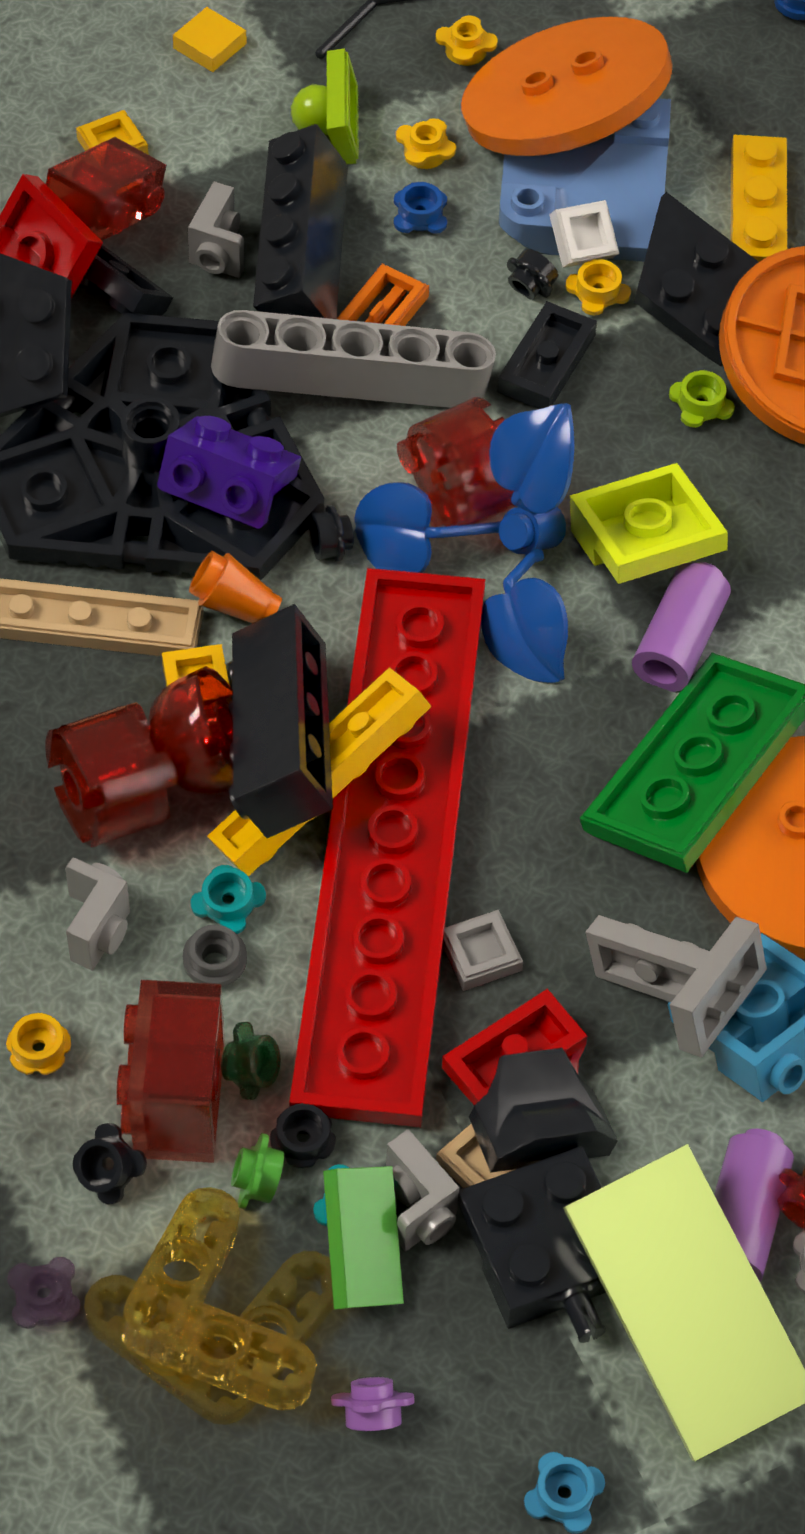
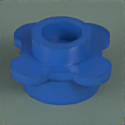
M415 182L405 186L394 195V204L398 207V215L394 217L393 224L398 231L409 233L412 230H428L431 233L437 234L447 228V218L443 215V208L447 205V196L436 186L426 182Z

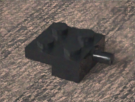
M583 1146L459 1190L458 1205L482 1257V1271L508 1329L565 1308L580 1343L589 1342L591 1335L593 1340H595L606 1331L591 1298L604 1294L606 1291L563 1209L569 1204L602 1188Z

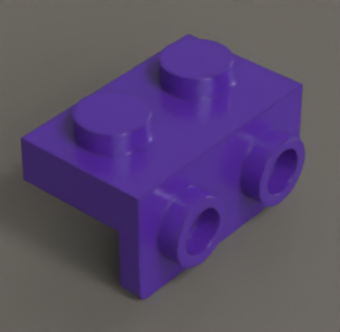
M196 416L168 435L157 486L164 492L252 527L261 528L267 523L273 496L297 477L302 456L284 450V446L272 438L263 436L251 437L231 429V425L221 418Z

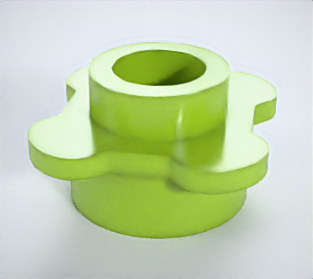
M705 370L694 371L685 376L682 382H676L670 387L669 398L673 402L678 403L682 411L681 421L689 427H700L704 421L714 418L726 420L734 413L735 406L733 401L725 397L726 384L724 380L713 372Z

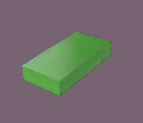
M393 1166L337 1168L323 1171L334 1309L404 1304Z

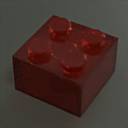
M141 980L138 1005L127 1004L124 1018V1044L129 1045L128 1065L120 1064L117 1078V1105H122V1134L132 1135L133 1149L141 1150L145 1154L146 1159L214 1163L225 1054L222 984Z

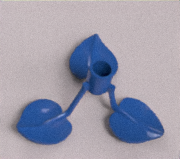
M567 403L514 414L505 419L495 430L489 450L491 471L496 482L501 487L514 491L511 502L517 506L509 510L504 515L502 521L429 527L432 505L428 495L417 486L404 482L387 483L371 490L360 501L354 517L356 536L367 559L376 569L422 573L429 565L432 549L429 538L499 533L500 540L505 547L516 554H525V558L504 579L503 588L505 593L491 596L484 602L481 620L482 634L490 652L500 663L527 679L546 683H555L565 679L564 655L568 639V619L565 605L556 589L544 580L538 578L518 580L534 563L544 560L542 550L558 546L565 537L566 521L558 506L568 492L574 462V426L571 407Z

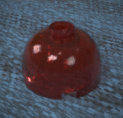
M205 666L177 679L162 689L152 702L147 722L149 739L144 742V750L150 765L157 773H165L175 785L194 794H218L229 791L230 785L233 784V762L229 753V744L233 742V721L229 712V704L226 701V698L233 696V689L216 670Z

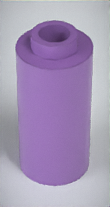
M689 562L680 565L676 569L632 659L634 672L644 682L671 692L680 691L688 685L731 593L729 582L717 567L706 562Z
M755 1128L730 1138L714 1195L759 1282H761L794 1155L784 1145V1141L780 1136L768 1130Z

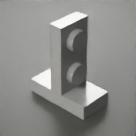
M598 915L585 932L596 977L671 1002L670 1009L679 1050L699 1057H703L767 970L759 924L739 917L734 918L710 951L699 948L690 942H680L644 930L635 924H625Z

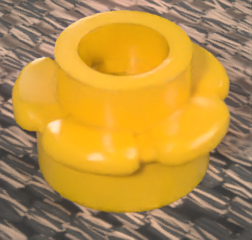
M33 1013L22 1017L16 1022L7 1037L6 1048L12 1054L10 1062L17 1071L26 1075H31L34 1072L49 1075L56 1072L65 1063L64 1055L71 1049V1037L66 1028L61 1026L52 1016L43 1013ZM43 1043L45 1047L41 1051H35L33 1045Z

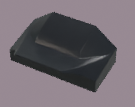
M563 1048L501 1056L488 1093L474 1105L469 1115L490 1173L519 1169L583 1146L588 1159L609 1156L618 1142L593 1089L580 1079Z

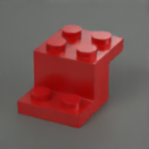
M22 174L0 214V253L68 278L72 281V298L101 248L103 241L38 176Z

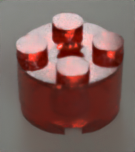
M473 397L412 425L408 430L407 438L397 443V454L402 466L409 474H413L418 488L425 492L431 501L432 515L430 525L432 527H438L442 524L444 526L479 524L517 507L511 502L514 491L501 487L496 482L490 467L489 450L491 439L497 427L505 419L500 417L493 421L483 410L491 406V404L481 397Z
M137 702L125 706L120 705L64 724L47 732L45 751L48 769L60 765L63 782L62 785L54 787V791L63 813L77 838L82 843L91 841L90 847H97L156 826L170 818V807L166 789L176 785L175 770L170 757L164 750L155 751L149 737L146 715Z

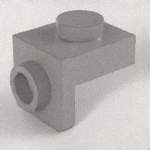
M72 858L65 868L69 896L84 904L66 930L70 961L93 971L104 952L109 955L114 954L123 941L128 924L126 918L130 913L127 881L123 880L112 868L101 863L90 865L79 859Z

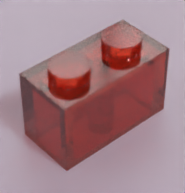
M113 137L49 168L46 185L103 241L133 224L154 215L158 211L165 195L162 185L167 165L126 142Z

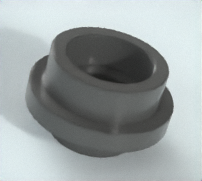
M207 925L198 929L187 940L183 949V965L187 975L194 982L205 987L218 988L227 986L236 981L246 968L247 951L243 940L231 929L222 925ZM211 953H220L227 958L226 961L219 964H209L203 961Z

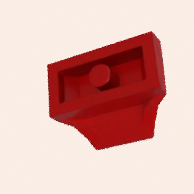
M547 988L442 1057V1069L470 1102L475 1105L488 1093L496 1074L499 1058L503 1055L563 1048L578 1074L579 1059L586 1046L587 1035Z

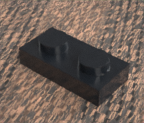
M104 245L99 249L80 282L93 289L100 288L110 295L109 304L122 314L136 313L162 316L166 313L174 298Z
M546 301L499 375L497 392L538 409L552 406L596 336L597 321Z

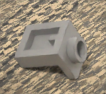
M215 181L211 185L188 226L189 263L198 265L203 270L212 274L224 273L240 278L244 271V238L237 234L240 224V213L234 211V187Z
M407 1129L387 1144L386 1166H393L395 1197L404 1206H411L397 1220L399 1245L405 1252L421 1240L426 1245H430L442 1238L456 1222L455 1215L458 1210L459 1186L411 1131Z

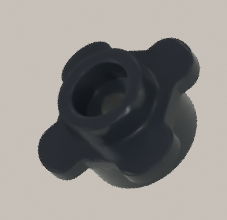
M105 1123L96 1128L95 1139L85 1142L73 1157L72 1165L79 1182L87 1190L97 1193L98 1199L101 1202L115 1204L123 1199L124 1188L131 1179L144 1174L147 1160L141 1150L132 1149L123 1140L122 1131L118 1125ZM108 1157L114 1162L111 1170L106 1167V1159Z

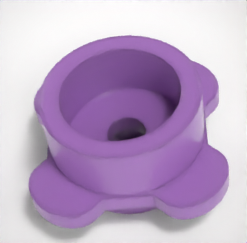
M368 1377L354 1380L351 1382V1393H338L331 1396V1405L345 1407L346 1427L358 1431H378L397 1427L402 1424L401 1406H408L414 1403L413 1393L393 1390V1380L384 1377Z

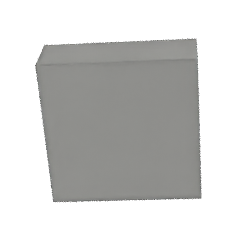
M499 910L445 927L443 948L463 991L522 971L523 960Z

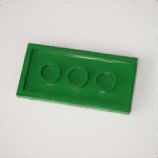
M711 653L690 679L688 685L682 689L580 817L583 831L687 873L804 721L805 684Z

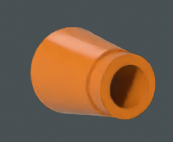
M211 551L202 561L189 587V593L199 598L198 604L200 606L252 624L276 613L282 602V597L273 593L272 589L229 553L221 556Z

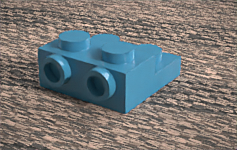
M761 933L767 970L709 1049L715 1053L718 1071L761 1102H764L777 1091L782 1094L794 1092L805 1080V961ZM669 1002L667 1005H668V1009H669V1014H670L671 1022L673 1023L672 1014H671V1009H670V1003H671V1002Z

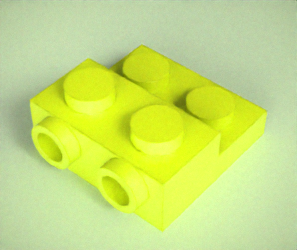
M678 463L570 495L571 532L593 565L597 566L604 563L618 584L727 550V530Z

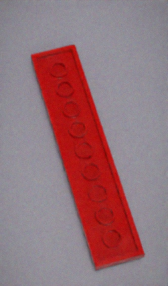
M367 568L347 706L390 667L418 689L431 705V708L415 722L406 734L397 738L370 763L367 770L361 776L353 779L333 799L289 1106L301 1103L314 1105L321 1109L329 1118L420 1128L422 1126L486 579Z

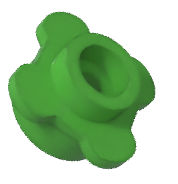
M261 1133L255 1146H251L250 1149L242 1147L237 1155L231 1177V1186L241 1189L238 1208L246 1209L250 1199L270 1203L275 1195L282 1173L284 1152L268 1147V1134Z

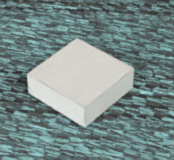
M606 200L556 209L549 214L562 268L584 264L594 259H611L619 254Z

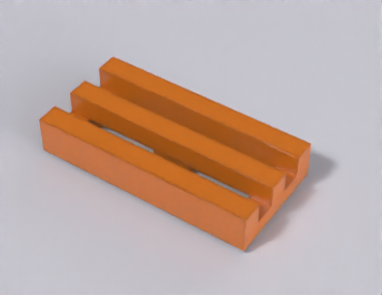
M382 263L337 319L357 321L387 283L390 282L395 286L382 301L376 304L365 322L381 324L405 293L409 291V294L384 323L406 326L429 297V285Z

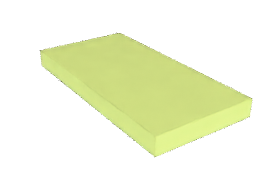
M688 1144L563 1208L692 1461L699 1460L805 1404V1369Z

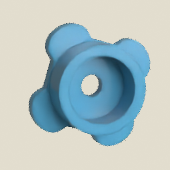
M558 1452L545 1454L538 1462L540 1474L536 1487L525 1495V1510L534 1519L548 1517L563 1523L565 1530L569 1533H582L591 1525L592 1516L589 1510L594 1497L600 1495L604 1490V1476L596 1467H587L583 1462L575 1458L564 1457ZM561 1487H567L571 1491V1496L569 1498H561L558 1490Z

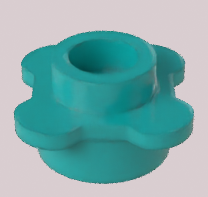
M220 865L214 868L205 878L202 892L195 893L192 896L190 902L191 910L195 916L200 918L209 917L220 925L239 934L246 928L245 919L251 911L265 903L266 891L261 883L251 882L250 878L243 871L229 865ZM225 896L234 897V901L230 904L224 903L222 900Z

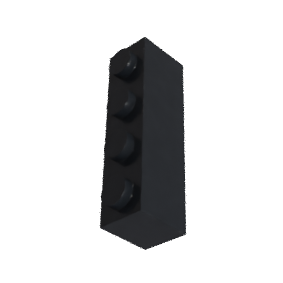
M317 124L294 132H288L280 137L269 140L253 307L258 312L337 319L348 165Z
M293 604L232 633V660L228 664L233 688V700L229 702V712L233 721V742L229 744V753L233 762V784L229 787L230 799L239 816L245 820L250 818L266 838H270L333 809L326 643L298 607Z

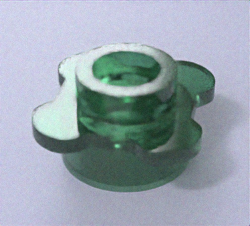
M239 1022L233 1029L234 1040L229 1042L224 1048L221 1072L226 1081H233L239 1087L240 1095L243 1099L254 1100L257 1098L260 1088H267L276 1081L281 1064L280 1050L273 1037L270 1035H255L250 1022Z

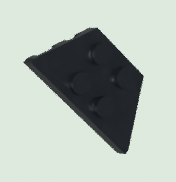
M666 192L660 199L634 302L702 355L722 366L719 350V330L723 311L740 279L758 261Z

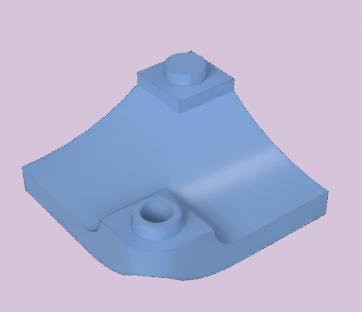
M658 98L645 113L632 123L605 138L579 148L540 156L504 154L499 209L500 227L508 235L529 249L548 255H559L549 214L556 209L606 200L619 254L611 259L644 262L660 199L665 194L671 99Z

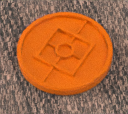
M596 17L576 20L550 27L528 36L488 61L467 85L462 97L461 110L469 134L484 148L513 156L555 154L579 148L605 138L624 128L645 113L666 89L672 74V60L667 42L661 32L654 26L626 17Z
M805 246L783 250L766 257L754 265L740 279L722 314L719 330V350L725 373L734 391L746 407L760 421L774 431L804 445Z
M805 736L791 737L696 860V865L709 898L730 923L735 917L758 923L760 934L763 933L802 959H805Z

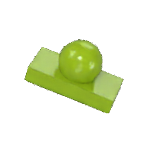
M345 48L327 51V86L311 84L301 89L293 99L291 117L298 130L317 124L325 136L329 135L331 144L346 164H356L357 159H359L358 83L349 53L346 52Z

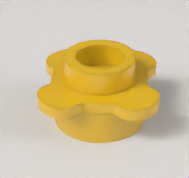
M463 16L451 27H441L436 31V42L439 45L445 46L447 57L459 65L469 66L481 62L485 58L486 53L494 51L498 44L497 36L487 33L481 26V20L476 16Z
M432 118L427 121L418 122L413 126L402 125L396 131L397 142L404 145L406 162L416 168L432 169L438 167L445 160L451 159L456 153V144L448 140L446 135L447 125L440 119Z
M594 259L587 261L579 268L578 274H571L566 279V290L579 298L582 302V311L589 315H600L603 313L604 308L615 303L625 304L631 297L630 287L621 283L622 274L620 269L614 263L607 260Z

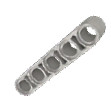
M234 310L226 313L219 320L211 368L214 376L220 382L236 388L467 409L478 406L485 398L496 351L488 339L470 332Z

